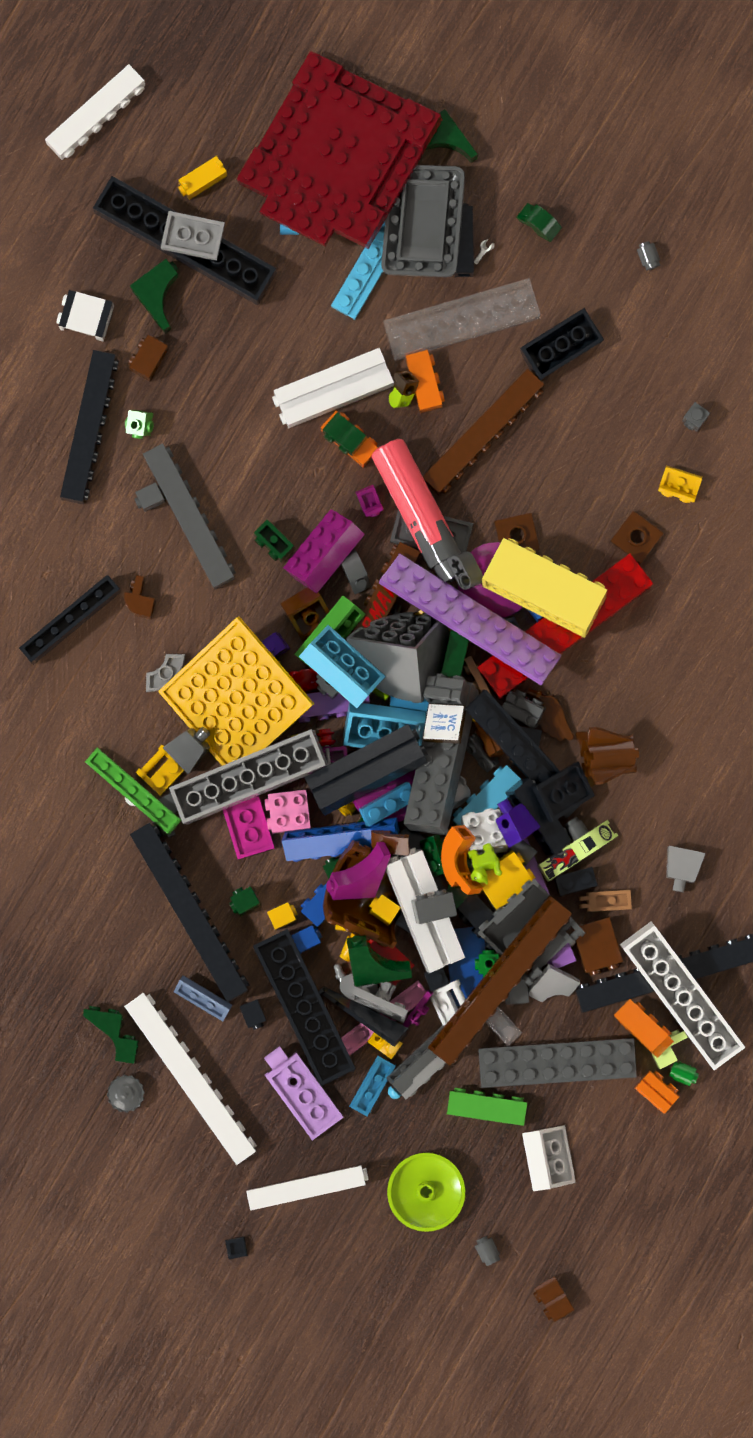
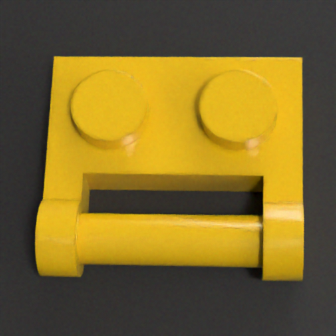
M162 744L158 748L157 753L141 769L139 768L135 772L160 796L184 772L179 764L163 749L164 746ZM165 755L168 760L149 778L146 774Z

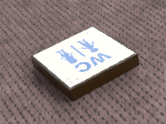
M428 703L422 740L424 742L461 744L466 706Z

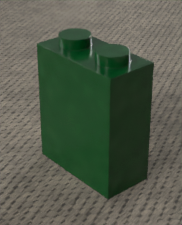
M452 630L441 673L447 678H453L455 675L461 676L469 642L468 639Z

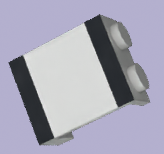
M69 290L68 295L65 294L63 297V312H59L57 317L60 330L64 331V328L95 336L96 340L104 342L114 308L113 302Z

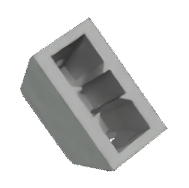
M674 846L667 847L666 878L674 879L673 891L684 893L686 882H695L705 853Z

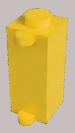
M215 156L178 180L180 185L178 189L183 197L187 196L190 200L226 178L227 171L222 162Z

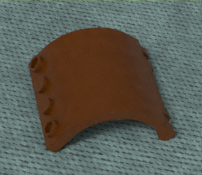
M352 840L348 848H345L333 872L343 871L357 865L371 853V847L367 845L362 846L358 841ZM385 870L375 897L379 899L381 895H384L400 906ZM326 888L323 911L325 920L328 923L339 925L346 931L360 934V936L366 935L367 940L376 941L382 947H390L392 949L397 943L394 933L396 916L387 926L369 913L372 909L369 905L374 898L333 900Z

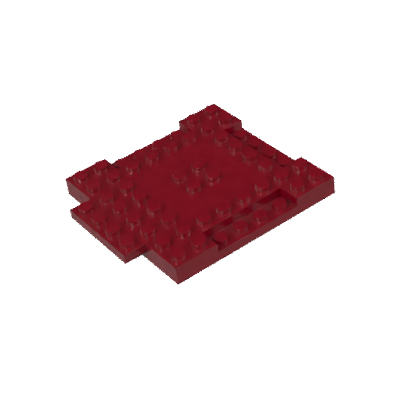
M310 51L292 81L293 86L260 144L257 148L254 147L236 180L240 185L267 198L259 211L261 215L325 247L335 232L369 249L442 122L441 114L410 99L406 100L345 70L343 66Z

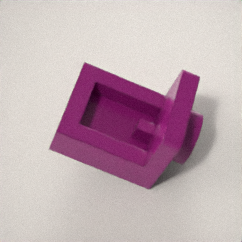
M373 485L355 492L366 517L377 516L380 514V511L384 510Z

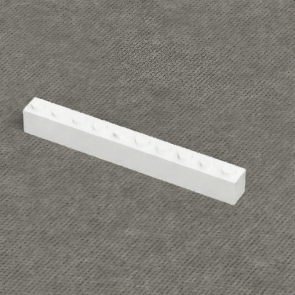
M142 993L124 1007L233 1161L238 1165L256 1152V1143L251 1136L249 1138L245 1136L243 1132L246 1129L240 1121L236 1122L233 1119L234 1112L229 1105L224 1106L221 1102L223 1097L217 1089L213 1090L209 1084L212 1081L206 1073L202 1075L198 1068L201 1066L195 1057L191 1059L187 1054L190 1050L183 1041L180 1043L177 1040L176 1036H178V1033L173 1026L168 1027L165 1023L167 1018L161 1010L157 1011L153 1005L156 1002L150 994L146 996L145 993Z

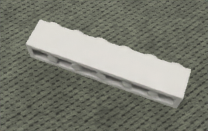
M128 64L45 139L47 145L61 160L65 157L69 158L75 152L74 149L77 146L84 145L93 132L97 133L103 127L102 124L106 120H112L121 107L125 108L134 95L138 96L143 92L145 82L142 77Z

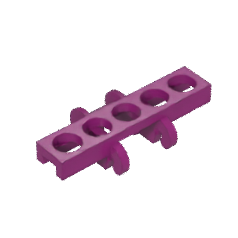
M428 990L403 1026L409 1028L411 1023L416 1026L420 1024L418 1019L429 1011L425 1004L431 998L433 992Z

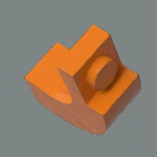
M465 825L452 826L444 839L441 853L445 877L451 887L460 886L461 890L467 895L480 894L483 887L479 882L472 881L470 877L471 872L467 865V853L476 837Z

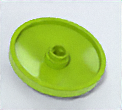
M419 1153L404 1159L392 1172L387 1188L388 1202L396 1218L407 1227L417 1231H435L449 1225L460 1213L465 1200V1185L459 1170L448 1159L433 1153Z

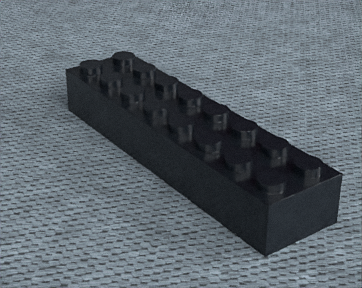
M286 929L253 945L320 1086H324L356 1070L289 930Z

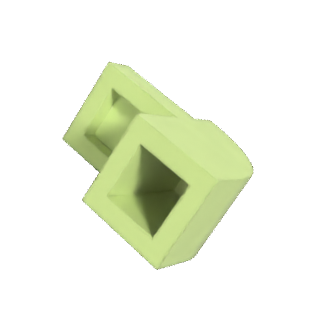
M677 1029L671 1032L670 1037L674 1042L658 1058L652 1054L659 1069L677 1061L671 1046L688 1038L685 1031L679 1032Z

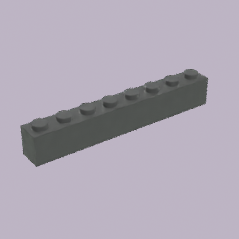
M162 443L143 453L151 472L214 590L235 580L233 574L236 572L231 563H226L224 558L227 555L223 547L218 548L215 542L218 538L214 530L209 531L206 525L209 521L204 513L200 514L198 510L200 504L196 497H191L189 491L192 489L187 480H182L180 474L183 472L178 463L174 465L171 459L174 456L169 446L165 448Z

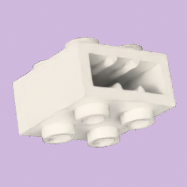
M490 808L480 813L468 812L462 816L460 824L465 825L476 837L468 852L475 849L481 855L485 852L483 845L491 843L495 854L507 852L508 846L496 823V819L501 816L500 809L494 810Z

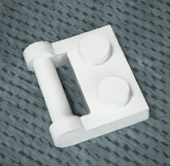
M459 979L431 991L433 995L430 999L443 1026L448 1023L458 1010L449 990L453 989L460 1006L466 1000L459 986L461 985Z

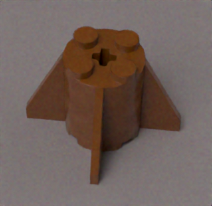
M589 727V732H576V738L580 745V757L584 758V763H581L582 769L591 787L604 784L622 774L637 772L636 759L639 758V749L634 747L633 735H620L599 727Z

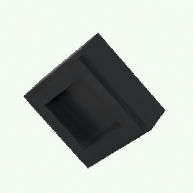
M245 1236L225 1240L228 1259L248 1256Z

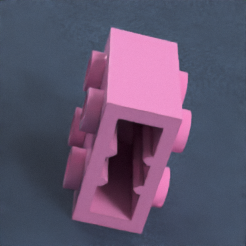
M306 790L268 794V799H265L266 811L270 810V818H267L268 830L272 829V833L275 834L311 829Z

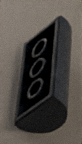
M583 308L520 347V352L531 372L541 380L604 341V338L586 309Z

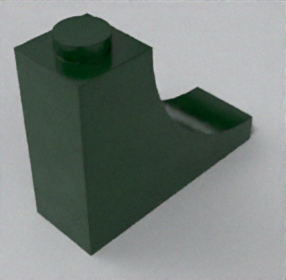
M445 109L439 113L441 114L442 122L426 150L448 148L465 156L470 163L477 160L478 154Z
M167 259L130 285L132 292L165 334L171 330V327L164 315V299L171 284L179 278L177 266L173 261L169 263Z
M366 935L346 938L355 987L412 978L410 961H394L380 956L370 947Z

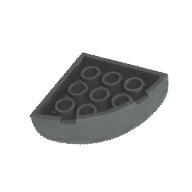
M413 612L399 613L374 620L366 628H358L347 637V642L386 676L376 689L397 699L422 703L425 699L423 694L427 677L441 674L448 646L449 627L427 613L413 615Z

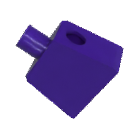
M277 632L261 641L276 659L290 650L281 634Z
M506 798L497 804L503 814L496 819V823L509 848L540 828V825L522 803L512 807Z

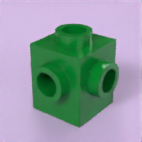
M485 950L483 954H479L478 959H475V970H478V975H483L484 978L492 968L486 967L485 962L490 960L494 965L499 959V954H494V950Z

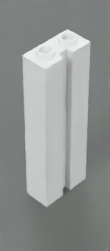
M377 348L275 389V396L272 399L275 406L281 409L282 413L279 416L283 425L287 424L289 429L393 387L394 381L386 366L380 348Z
M412 848L410 849L409 856L398 857V855L390 857L386 872L425 970L431 973L443 968L445 965L464 959L465 956L449 917L424 924H417L415 921L411 900L416 899V896L427 893V896L435 895L434 891L438 890L423 851Z
M362 1165L254 1188L246 1192L250 1210L364 1186L366 1185L365 1181L369 1179L366 1168L362 1169Z

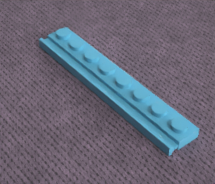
M385 221L370 248H364L331 305L332 308L351 317L353 320L357 318L383 273L381 262Z

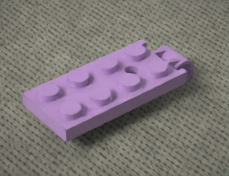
M279 1046L264 1057L272 1068L271 1072L265 1074L266 1078L311 1140H314L343 1118L342 1114L296 1052L288 1058ZM291 1078L297 1079L296 1085L290 1084Z

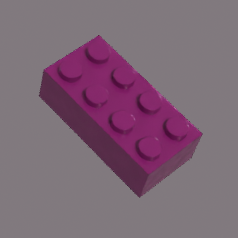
M330 509L283 568L296 581L313 592L318 593L365 534L352 521Z

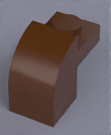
M136 575V579H132L130 591L133 592L124 593L125 603L134 615L152 620L156 602L155 598L141 596L145 578Z

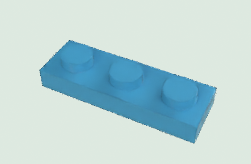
M405 782L359 808L365 825L370 827L407 806L412 788L410 783Z
M377 1056L349 1107L368 1116L388 1081L386 1078L393 1072L395 1065Z

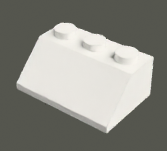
M565 1125L522 1133L533 1191L576 1183Z

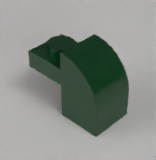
M527 203L516 217L519 222L531 227L539 237L549 242L562 229L557 220L537 204L533 206Z

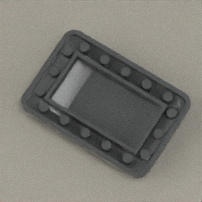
M416 165L385 220L381 266L386 274L451 277L456 273L465 185V173L460 167Z

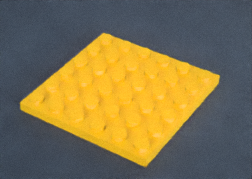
M240 617L234 619L158 691L189 728L197 732L201 727H205L210 732V736L205 742L210 746V753L222 766L269 747L314 705V702Z

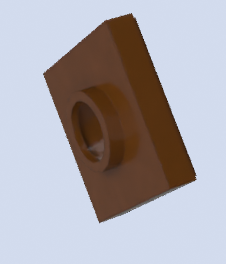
M632 511L610 542L627 555L631 554L641 564L664 533ZM634 530L642 531L644 540L641 543L632 542L630 538L631 532Z
M531 513L494 521L498 542L501 543L503 538L508 540L511 538L510 532L514 528H520L524 532V538L521 541H517L518 545L523 548L529 547L535 551L540 550Z

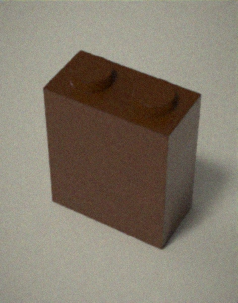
M610 917L580 926L586 934L583 937L580 936L575 942L584 972H589L590 976L601 973V969L608 967L609 970L620 967L619 963H622L623 960Z

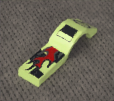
M609 821L603 822L539 864L538 868L547 882L616 838L618 835L617 833L614 834L609 827Z

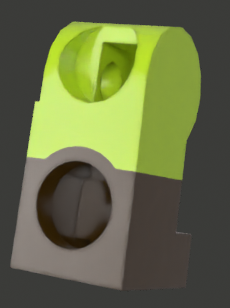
M399 371L394 375L396 384L393 391L389 394V403L393 408L409 406L419 384L417 378L410 371Z

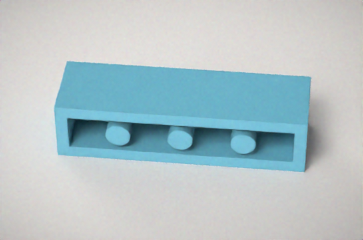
M507 765L504 768L500 766L493 773L495 777L490 782L486 780L480 786L482 791L477 796L475 794L471 795L466 801L468 805L464 809L460 807L453 814L455 817L453 822L457 826L461 825L462 816L468 812L480 813L490 808L496 810L498 808L497 804L508 798L505 792L521 780V778Z

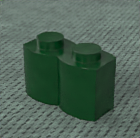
M338 412L323 428V433L325 434L323 437L331 444L333 442L338 444V449L346 456L348 453L353 456L367 439V436L362 431L352 425Z

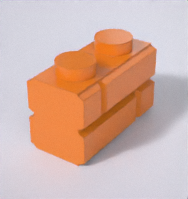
M649 1070L635 1086V1089L665 1114L680 1097L677 1094L679 1090L671 1083L666 1085L662 1081L664 1077L656 1070L654 1072Z

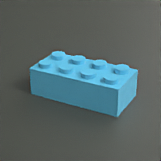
M329 625L321 631L299 656L356 708L386 677Z
M349 702L343 732V746L363 748L407 724L411 730L416 729L420 737L417 740L420 746L426 720L425 712L361 703L356 708Z

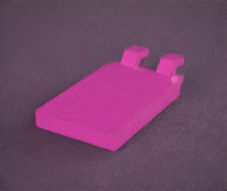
M259 796L223 810L237 859L274 849Z

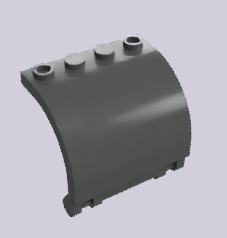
M535 879L533 881L528 880L521 887L523 890L518 895L514 893L507 900L508 905L504 908L499 907L493 913L495 917L490 922L486 920L479 926L480 931L478 934L500 956L549 896L547 891ZM570 917L568 923L559 929L556 938L547 944L544 953L535 959L531 968L532 971L528 975L524 973L521 978L530 987L534 983L533 980L543 974L540 969L567 943L573 946L576 943L575 940L580 936L583 937L586 933ZM573 927L575 931L569 935L566 931Z

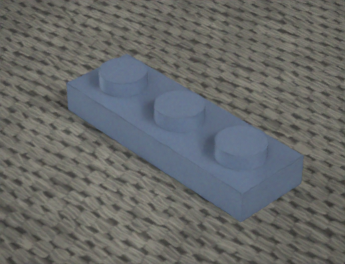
M185 976L181 977L174 990V993L222 1022L232 1007V1004Z

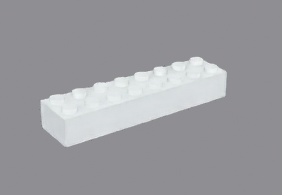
M652 921L620 944L713 1070H716L745 1048Z

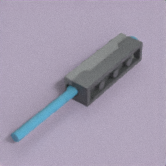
M443 1025L386 1078L394 1086V1088L391 1086L388 1088V1095L391 1098L398 1099L400 1096H403L407 1099L413 1096L422 1084L427 1083L437 1070H441L445 1066L446 1062L428 1048L443 1029Z

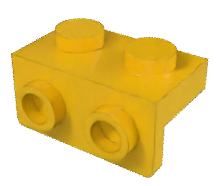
M666 465L658 491L666 497H678L680 501L685 503L695 502L702 477Z

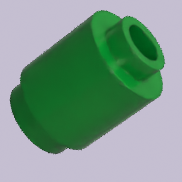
M674 1062L669 1076L677 1082L690 1086L691 1083H696L699 1073L696 1072L697 1068L682 1062Z

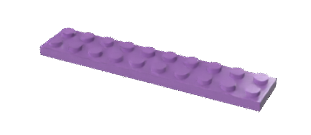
M401 554L397 556L379 581V584L539 685L544 683L562 656Z

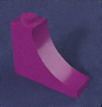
M377 842L372 852L357 865L343 871L331 873L326 888L333 900L375 898L391 857L385 842Z

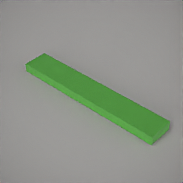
M96 748L85 761L167 834L170 835L182 821L99 748Z

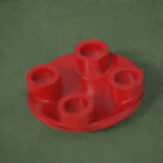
M311 667L298 672L293 671L289 674L306 694L319 692L316 688L318 686L316 683L318 673Z

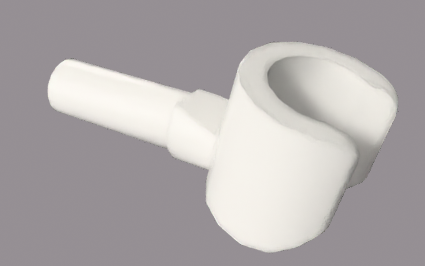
M488 239L482 241L480 253L474 260L475 264L479 263L487 251L494 248V243L487 248L486 242Z

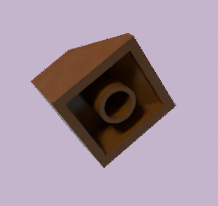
M309 588L303 589L280 603L302 641H305L330 612L319 592L315 593Z

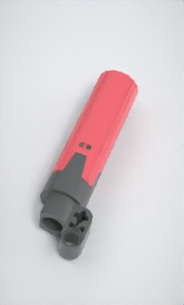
M395 439L377 448L371 457L430 570H434L438 578L443 580L444 583L457 580L460 587L465 590L481 585L483 574L474 556L467 551L461 553L404 440Z

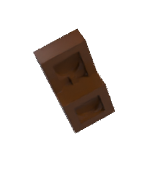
M371 830L372 849H374L377 842H385L390 854L409 856V835L391 834V831Z

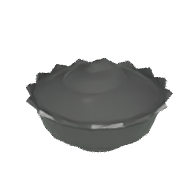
M124 1074L121 1077L117 1076L115 1080L111 1081L107 1097L109 1098L108 1102L112 1104L114 1109H117L119 1112L124 1111L128 1113L140 1107L141 1102L144 1100L143 1095L145 1092L139 1079H135L132 1075L127 1076Z

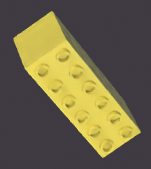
M503 538L482 578V587L585 638L606 599L607 589H605V586L597 581L593 583L587 580L588 577L581 573L575 574L571 572V569L563 564L559 566L553 563V560L543 555L541 557L537 555L536 551L529 547L523 548L519 546V543L511 538L508 540Z

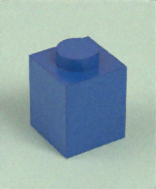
M310 926L291 935L300 954L321 944L319 939L322 938L318 927L314 929L313 926Z

